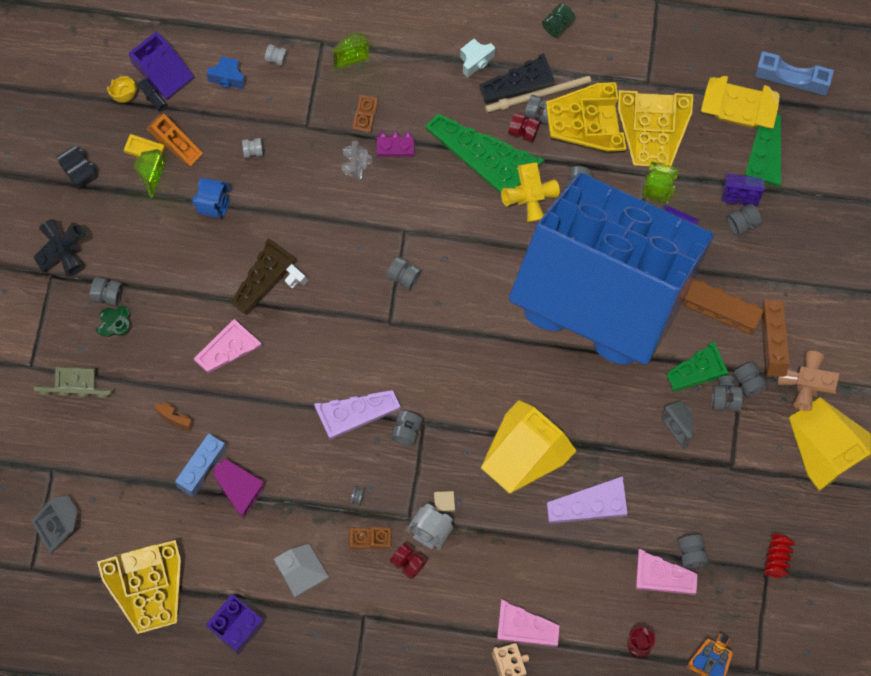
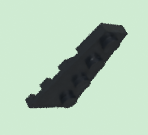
M542 53L538 55L537 59L533 61L530 59L524 62L523 66L517 69L514 67L508 70L507 74L503 76L498 75L479 85V90L486 104L555 86V80L545 54Z

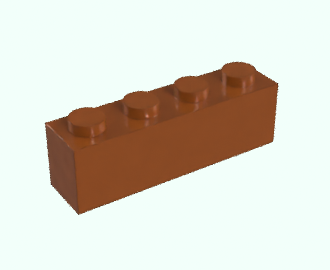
M693 280L683 302V306L753 336L764 311L757 304L744 302L742 298L728 295L720 288H712L701 280Z
M764 300L762 308L764 311L761 317L766 374L773 377H786L790 363L784 300Z

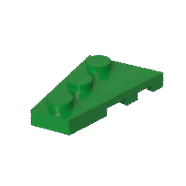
M713 341L708 347L695 353V356L669 371L666 377L674 393L717 380L721 376H728V371L715 341Z

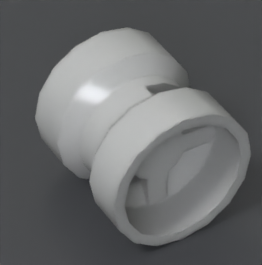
M269 44L265 53V62H275L278 66L283 67L287 59L288 49H279L275 45Z
M255 138L253 141L248 139L242 140L244 158H250L253 155L257 157L263 156L261 138Z

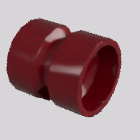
M515 112L508 134L517 138L522 136L523 140L533 143L541 120L533 117L527 119L526 115Z
M405 542L393 554L390 563L397 569L402 568V573L412 580L423 569L427 559L420 553L415 554V549Z
M644 626L633 629L627 640V649L630 654L638 658L649 655L655 645V634L651 629Z

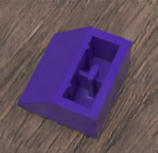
M726 173L723 180L721 201L727 204L738 203L747 205L752 203L754 206H758L764 192L763 178Z
M232 594L208 621L206 626L225 645L239 655L262 628L264 622L261 617Z

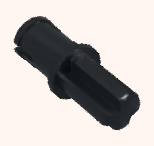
M147 79L139 81L138 87L145 94L146 100L150 101L158 112L163 111L167 107V103L160 97L158 90L154 89Z

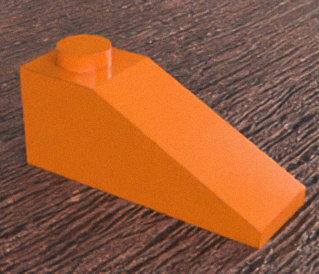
M165 114L157 116L146 128L161 144L165 145L168 150L188 166H192L203 154Z

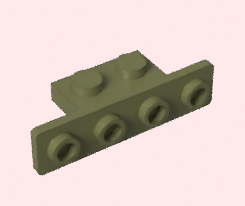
M56 366L55 385L37 384L34 386L33 391H39V394L42 395L58 392V395L61 396L77 393V396L80 397L97 394V397L107 398L108 395L114 392V388L95 387V368Z

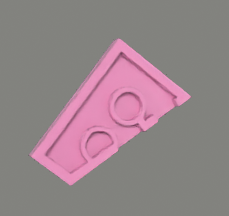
M234 319L194 358V361L204 371L210 373L256 350L262 344Z
M638 550L636 589L696 595L697 573L666 562L660 557L652 556L644 550Z
M501 599L497 640L552 647L558 646L559 625L528 613L524 609L517 608Z

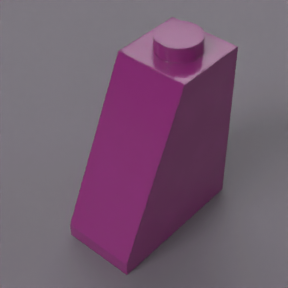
M224 458L221 463L218 462L214 467L213 475L239 517L244 520L264 490L265 485L260 479Z

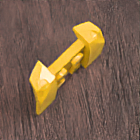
M728 76L710 78L701 113L714 115L721 121L754 128V126L774 128L779 106L780 94L771 90L766 85L763 86L762 91L728 84Z

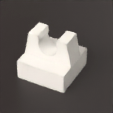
M292 264L286 269L290 274L285 279V282L292 289L299 282L304 286L309 281Z

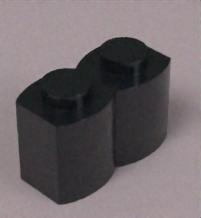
M74 145L56 156L58 163L78 190L97 178L95 173L97 169L92 162H87L85 159L87 155L82 148L78 149Z

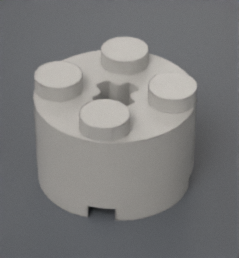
M425 504L424 507L419 508L408 525L407 531L409 533L412 531L415 534L413 538L420 544L431 549L436 546L437 550H440L453 530L451 524L453 519L446 514H440L432 505Z

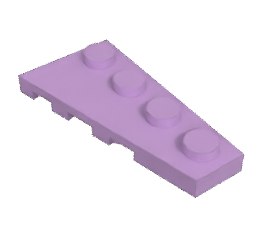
M393 390L368 394V396L363 397L356 396L346 400H333L329 403L314 404L329 440L401 409Z
M623 476L547 502L549 523L627 516Z

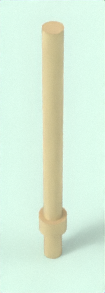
M586 76L514 98L500 99L496 103L486 105L485 109L487 113L499 109L501 111L509 109V106L529 101L531 95L538 97L547 96L591 83V78Z

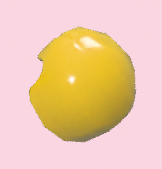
M121 76L112 80L111 86L107 87V91L116 102L126 103L135 96L137 86L133 79L128 76Z

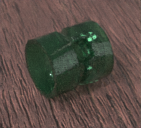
M560 3L552 10V14H548L542 20V26L548 34L558 38L566 31V28L576 21V17L568 6Z

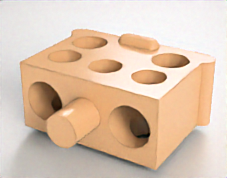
M516 643L493 649L492 656L499 676H526L527 673L523 663L529 661V657L527 654L520 655Z

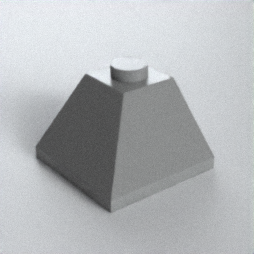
M309 544L292 548L273 559L275 566L294 598L329 578Z

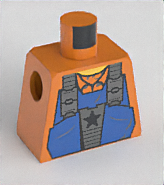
M719 634L715 642L707 639L686 668L701 676H726L733 654L732 651L726 648L730 638Z

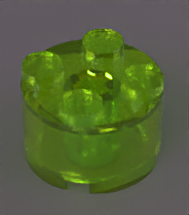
M652 161L648 170L652 171L646 175L644 182L643 198L668 203L670 196H673L675 191V185L672 184L673 180L677 178L678 168Z

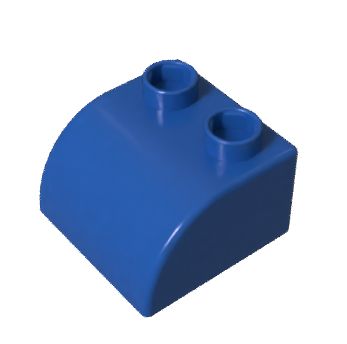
M578 173L537 223L509 294V301L523 308L525 317L539 328L548 331H561L565 328L593 341L595 350L611 362L624 365L638 362L646 365L652 359L671 327L703 262L714 234L584 173Z

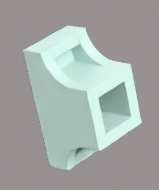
M475 39L460 49V58L465 62L463 64V74L468 78L478 69H483L488 64V61L495 57L496 48L491 43L482 45Z

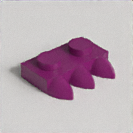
M382 130L377 137V157H414V137L411 132L407 131L403 137H400L399 133L395 130L388 137Z

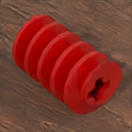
M772 534L771 548L768 549L770 555L767 556L766 560L768 562L765 564V569L767 570L763 574L767 577L779 579L783 576H789V573L784 571V569L791 568L786 561H792V558L787 556V554L794 553L789 546H795L796 543L790 541V538L784 535Z

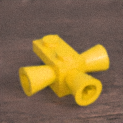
M537 162L517 166L521 185L515 188H503L501 191L502 202L506 207L517 202L518 206L527 204V222L539 221L544 214L538 201L544 200V197L558 198L560 194L559 184L555 179L541 184Z

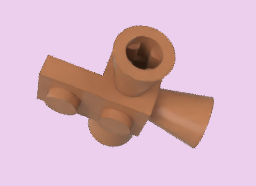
M807 351L805 367L801 366L799 373L788 369L786 377L778 378V385H797L798 395L793 406L799 410L811 411L812 396L817 397L818 391L836 394L840 373L819 370L825 358L820 352Z

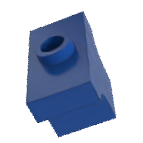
M221 56L217 66L208 67V82L219 84L226 88L244 89L245 87L244 74L239 72V60Z

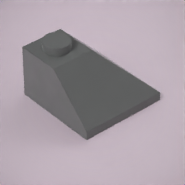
M682 401L665 407L661 421L685 450L692 438L693 412L687 404L684 405Z
M68 495L50 499L31 520L49 553H53L74 529L78 511Z

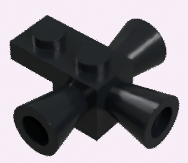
M50 219L41 224L39 230L49 239L33 257L41 272H48L58 261L62 262L66 276L79 272L83 266L74 255L80 250L76 242L86 236L84 229L77 223H71L65 234H60L55 219Z

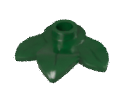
M123 305L119 306L116 311L111 308L101 310L100 319L103 323L95 329L96 332L105 337L113 334L119 336L126 335L130 330V322L128 321L129 310Z

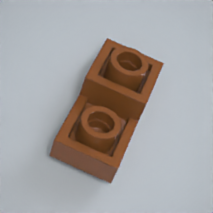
M360 95L352 130L371 133L378 98Z
M155 403L156 412L165 421L177 428L191 432L193 423L188 416L183 414L176 416L175 408L169 403Z
M391 528L349 529V549H385L391 547Z

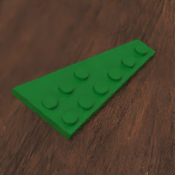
M437 114L425 125V129L499 194H501L503 188H515L521 185L517 166L537 162L539 168L544 163L543 158H536L529 155V152L515 149L508 143L487 134H480L475 129L466 128L440 114Z

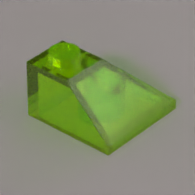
M363 33L350 34L332 49L334 70L369 60L368 40Z
M159 149L141 152L140 157L136 158L134 164L138 178L150 198H153L165 167L161 150Z

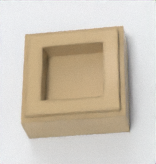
M454 491L434 492L435 509L437 512H455Z

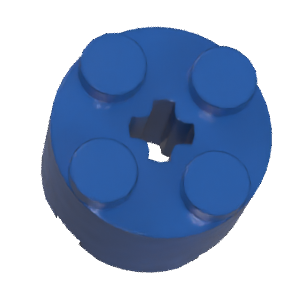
M200 178L198 194H195L193 197V205L196 206V212L199 215L222 219L221 216H225L230 202V197H227V191L231 192L229 182Z

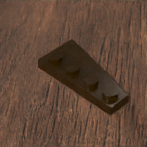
M268 238L264 249L258 254L254 266L248 271L246 280L241 283L231 301L232 305L247 315L287 273L286 269L291 264L294 265L297 262L296 258Z

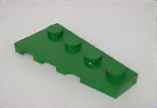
M777 114L773 129L758 126L745 176L763 178V183L779 188L781 187V115Z

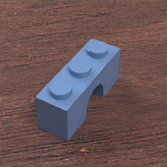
M208 433L176 479L177 488L194 498L204 484L205 475L212 465L216 466L227 451L225 443Z

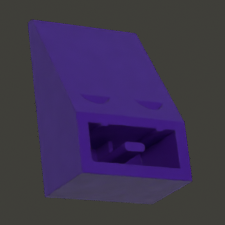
M157 31L128 53L131 64L166 100L194 78L193 74L169 43Z

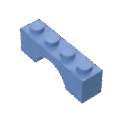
M762 51L755 77L826 96L834 70L817 65L812 68L793 67L785 63L779 55Z

